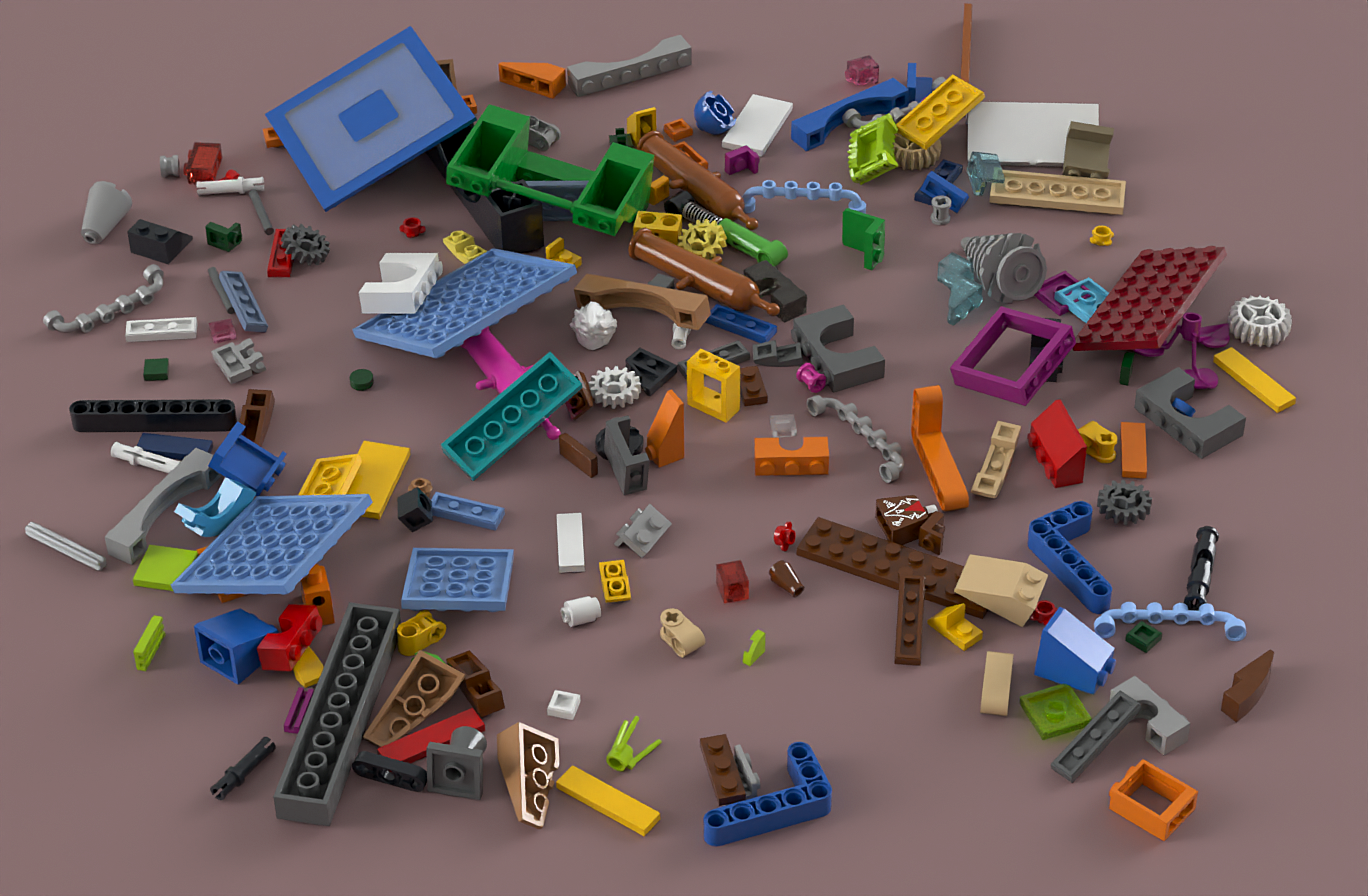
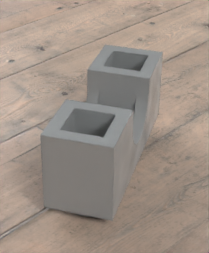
M1136 676L1111 689L1110 700L1121 690L1141 704L1142 709L1132 720L1137 718L1149 720L1145 740L1163 756L1188 741L1190 722Z

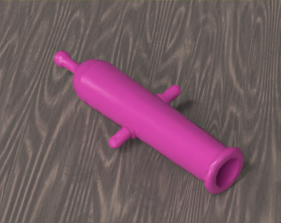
M489 327L484 328L479 335L467 338L460 345L469 352L488 378L476 383L478 390L492 388L496 389L500 394L533 366H520L489 331ZM550 415L537 427L542 426L546 431L547 437L551 440H556L561 433L559 428L553 426L549 421Z

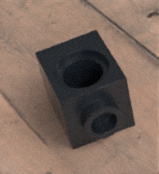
M418 487L397 498L398 519L412 533L433 522L432 501Z

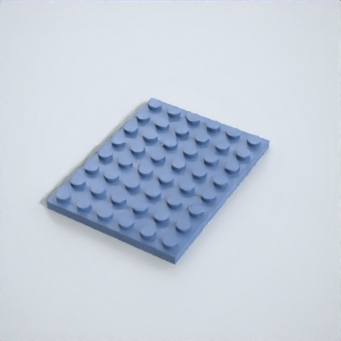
M492 248L437 280L415 314H378L352 330L355 338L418 353L419 355L439 358L445 355V352L452 347L462 345L467 338L479 335L484 328L499 323V319L504 316L514 314L521 306L534 302L535 298L541 294H547L558 284L568 282L570 277L577 274L576 266L574 264Z

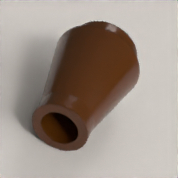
M780 560L770 568L769 575L771 576V581L786 590L793 597L799 596L804 591L805 587L800 582L790 563Z

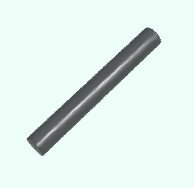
M251 190L249 196L267 235H271L274 229L257 190Z
M210 267L208 274L229 314L235 313L219 279L217 269Z

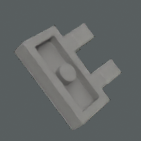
M250 338L244 340L239 345L235 346L231 342L211 351L213 359L231 384L252 376V370L256 373L266 370L265 365L262 363L264 360L263 356L259 351L255 353L253 350L254 343Z

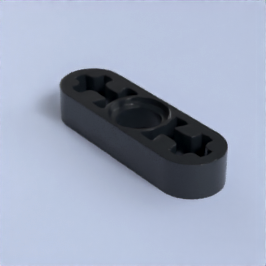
M367 751L359 752L352 763V769L361 777L413 792L423 791L427 784V771L414 764Z

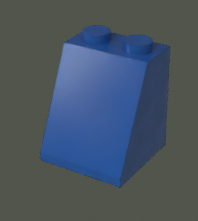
M1059 607L1042 630L1034 675L1094 695L1099 686L1103 687L1105 685L1108 674H1112L1116 665V659H1113L1115 648L1065 608Z
M241 608L199 622L194 626L200 663L238 685L261 666L257 647L267 633H279V630L274 625L265 623L258 619L256 615L248 613Z

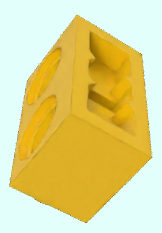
M638 211L633 226V235L639 229L646 227L652 231L653 235L678 245L680 243L678 236L682 235V215Z

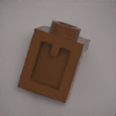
M935 511L920 527L918 546L937 555H940L943 551L944 514Z

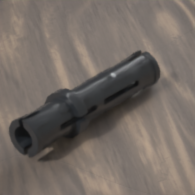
M263 737L250 752L234 767L230 766L224 772L225 775L216 784L211 786L210 791L212 795L219 789H222L215 797L216 799L224 800L235 787H240L244 783L245 777L270 753L275 751L276 746L274 742L267 748L264 747L271 740L270 738Z

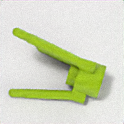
M639 716L634 717L627 731L628 721H623L613 747L606 757L608 765L616 771H624L626 767L632 770L637 762L662 742L660 739L656 740L633 758V749L626 743L639 721Z

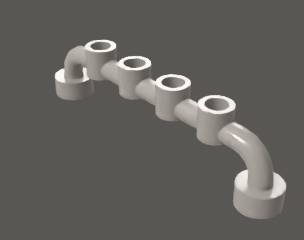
M944 77L937 78L932 83V90L934 91L946 79ZM913 101L908 107L903 109L896 107L889 114L897 124L919 103ZM849 109L844 113L842 120L848 127L859 129L878 117H882V115L877 114L872 120L861 121V115L856 109Z
M150 265L145 269L143 276L152 285L148 287L140 286L135 293L129 296L121 295L112 304H101L94 312L88 315L85 313L79 314L75 321L70 323H64L63 316L58 311L52 310L44 316L43 323L52 331L72 332L81 329L85 333L90 332L94 327L95 321L101 319L104 323H109L114 318V312L118 310L128 314L134 309L133 303L141 301L145 305L150 304L154 299L153 294L160 291L163 286L162 278L164 272L158 265Z
M819 395L807 399L806 404L811 415L817 416L824 413L826 407H831L838 412V416L842 421L847 420L852 424L855 433H862L867 438V442L871 447L876 446L881 450L883 458L889 461L880 465L879 468L880 475L885 482L889 483L899 478V472L905 466L904 459L901 457L902 449L897 442L888 445L886 443L887 435L882 429L873 431L872 421L868 416L858 418L855 404L849 403L844 405L837 399L822 398Z

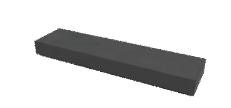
M1120 690L1051 763V769L1073 783L1142 709L1141 704Z

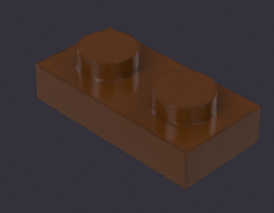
M758 366L740 368V394L744 406L768 403V395Z

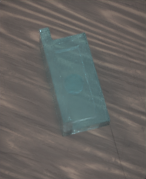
M972 151L966 169L974 195L983 196L987 182L1003 184L1005 178L997 154Z

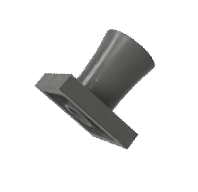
M462 726L452 732L449 745L429 742L427 746L428 792L475 800L481 799L483 795V753L487 748V741L480 731L472 727Z

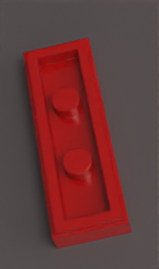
M286 229L275 230L267 269L268 277H291L294 260L291 259L292 255L285 254L286 249L281 247L283 243L281 238Z

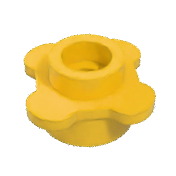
M1097 226L1092 230L1091 243L1099 246H1109L1112 244L1111 238L1114 237V233L1109 227Z

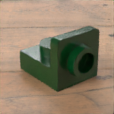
M213 222L205 226L208 245L230 252L242 241L241 224L237 222L230 228Z

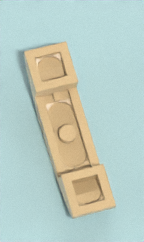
M997 421L981 472H978L973 484L972 494L994 499L998 496L1014 457L1021 426Z

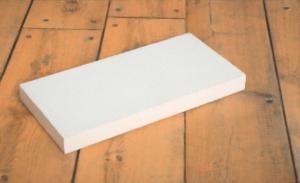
M753 94L736 119L735 125L730 128L724 137L722 147L735 150L747 145L758 156L762 157L792 111L793 103Z

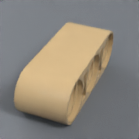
M987 651L980 713L1007 716L1014 654Z

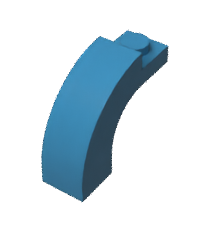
M225 477L217 494L208 504L200 508H192L178 503L174 512L183 517L181 521L185 523V527L200 536L213 537L221 534L253 501L257 492L238 481Z

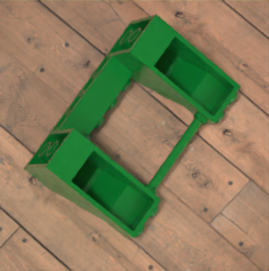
M489 104L447 166L446 184L487 197L496 188L510 191L570 210L573 213V224L615 236L623 221L635 223L637 212L646 211L649 206L654 155L613 142L595 171L528 151L530 116ZM523 179L524 181H589L578 200L574 202L513 183Z

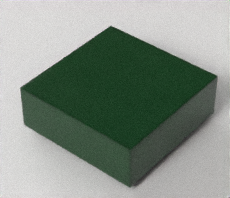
M1132 352L1124 354L1119 379L1121 385H1129L1134 361V353Z
M169 358L145 359L144 381L168 380Z
M1140 621L1126 634L1125 641L1147 653L1162 639V632Z

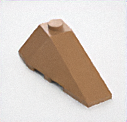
M419 650L363 735V739L378 747H382L403 738L452 698L465 678V674Z
M518 722L497 734V758L518 821L541 829L543 828L549 805L547 796L549 790L553 789L554 781L552 780L553 773L559 766V742L556 737Z

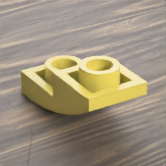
M462 230L454 231L450 236L443 239L447 248L464 264L487 252L485 249L475 245L473 236Z

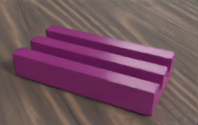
M298 687L283 725L284 732L298 734L314 694V689H308V692H305L304 688ZM303 699H304L303 705H302V707H301V710H300V712H299V715H298L297 720H296V722H295V725H294V727H293V724H294V721H295V719H296L297 713H298L299 708H300V706H301V703H302V701H303Z

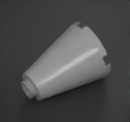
M105 181L96 182L89 190L81 235L90 244L102 242L131 209L133 202L130 195L124 189L122 191L115 188L116 185Z

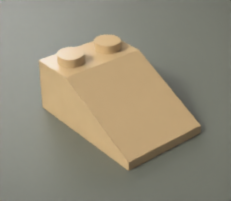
M970 554L954 592L1023 627L1036 608L1048 574L1027 563Z

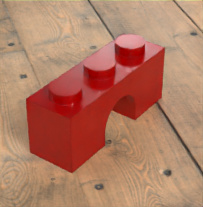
M288 604L278 618L282 633H267L257 647L262 670L291 671L322 628V618L319 616L317 605Z

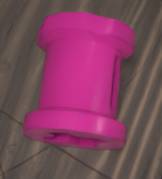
M811 363L803 364L796 373L797 380L807 384L812 393H818L825 387L826 376L819 374Z

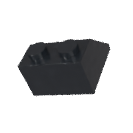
M139 219L127 231L131 253L168 265L193 240L192 235Z

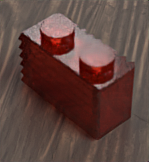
M194 142L193 149H190L188 152V163L185 162L183 168L184 175L187 176L190 185L192 183L195 185L197 181H215L223 158L220 143Z

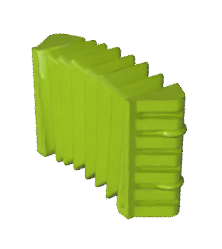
M889 113L851 132L850 136L852 138L849 139L851 144L848 146L851 150L847 151L849 154L847 158L849 159V172L853 182L862 185L898 167L894 157L895 154L893 153L895 152L893 143H895L894 139H896L894 134L898 132V128Z

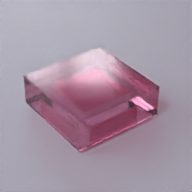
M232 319L208 323L213 343L237 339Z

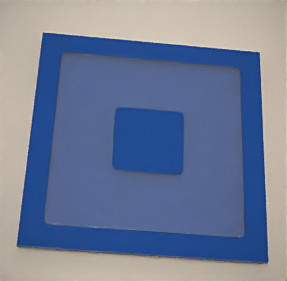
M411 26L265 114L325 212L335 208L340 203L477 121L475 115Z

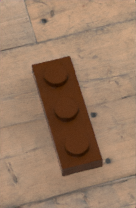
M722 734L700 738V748L718 805L722 806L745 801L746 793L727 735Z

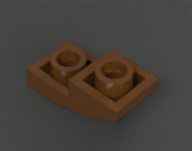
M580 371L573 375L582 383L583 388L565 402L573 420L579 418L593 406L587 379L584 373Z

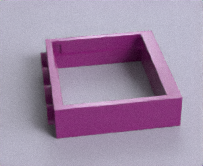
M1001 306L950 367L954 383L960 387L1026 406L1076 344L1072 326ZM1007 327L1050 339L1049 343L1017 382L974 369Z

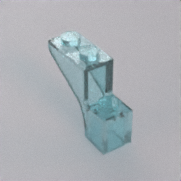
M952 252L938 263L937 281L946 285L951 291L948 302L949 312L947 321L954 326L961 319L966 318L972 310L981 305L983 285L973 281V262Z

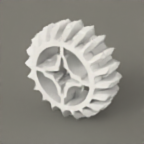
M1250 295L1249 299L1242 297L1241 301H1235V304L1231 306L1228 323L1230 333L1234 334L1236 339L1241 338L1242 343L1248 342L1250 346L1256 344L1259 347L1261 345L1270 347L1271 343L1278 345L1279 341H1284L1285 337L1288 336L1291 330L1292 316L1290 315V309L1285 308L1283 303L1279 304L1278 299L1271 300L1269 296L1262 298L1260 295L1258 297Z

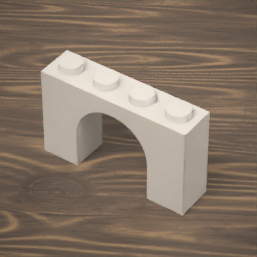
M386 253L379 262L382 282H366L359 291L362 313L415 314L420 305L423 304L426 296L429 295L433 285L436 284L438 277L442 274L443 265L439 261L438 253Z

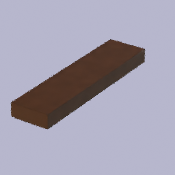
M900 574L894 664L921 666L926 576Z

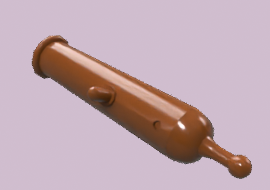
M650 131L639 140L636 147L637 150L654 155L653 166L671 180L669 183L671 189L680 188L687 191L703 208L722 219L727 218L733 222L739 219L751 231L758 228L756 218H750L744 213L745 202L737 190L720 179V172L708 171L667 142L659 131Z
M646 227L639 229L629 243L628 252L630 258L634 260L641 259L680 280L676 284L678 290L693 287L735 311L744 312L755 306L767 311L773 317L780 312L779 305L768 303L759 297V288L754 281L720 265L722 263L720 256H716L711 260L706 259L653 235L652 231Z

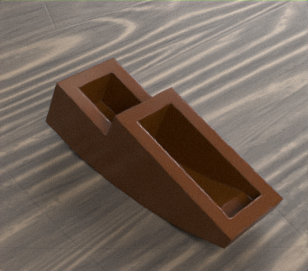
M248 389L246 404L242 406L239 422L246 426L242 435L261 447L268 431L275 398L272 390Z
M1271 649L1236 672L1232 687L1223 693L1221 711L1236 723L1251 711L1266 689L1274 657V651Z
M470 650L446 659L447 665L465 674V678L459 687L480 717L505 709L502 690L491 680L490 671Z

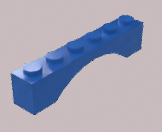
M891 78L791 121V139L805 151H809L824 144L830 132L844 123L842 117L847 110L856 109L861 116L888 114L896 107L899 109L906 108L909 101V89L896 79Z

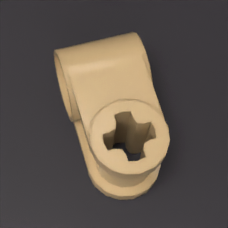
M671 608L661 613L660 620L663 627L660 630V636L662 640L674 649L678 656L683 658L705 645V637L702 631L688 620L681 611Z

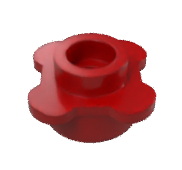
M410 217L403 221V225H400L399 230L404 232L408 238H414L420 233H424L426 227L421 226L420 219Z
M788 521L785 523V526H778L774 532L775 544L781 546V550L786 552L789 545H792L796 539V533L792 530V523Z
M1038 601L1035 610L1029 618L1047 625L1058 608L1050 601Z

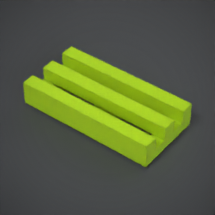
M154 615L151 618L133 651L137 670H147L166 635L165 631H163L164 624H161L163 621L161 616Z

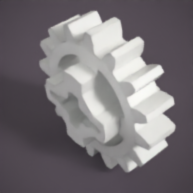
M615 366L614 370L605 367V372L598 370L597 376L592 375L589 382V388L592 398H595V403L603 402V407L610 404L612 409H615L616 405L619 404L623 408L626 402L633 404V399H638L639 393H641L639 376H635L634 371L628 373L626 367L622 370H618V366Z

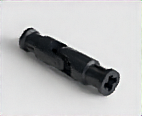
M1211 526L1200 527L1196 533L1198 542L1194 545L1190 566L1192 573L1188 577L1186 587L1188 595L1184 598V604L1191 611H1198L1202 604L1207 603L1205 597L1210 590L1211 574L1217 550L1215 543L1219 539V533Z

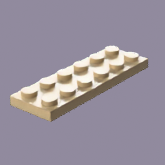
M994 169L989 202L1123 215L1126 181Z

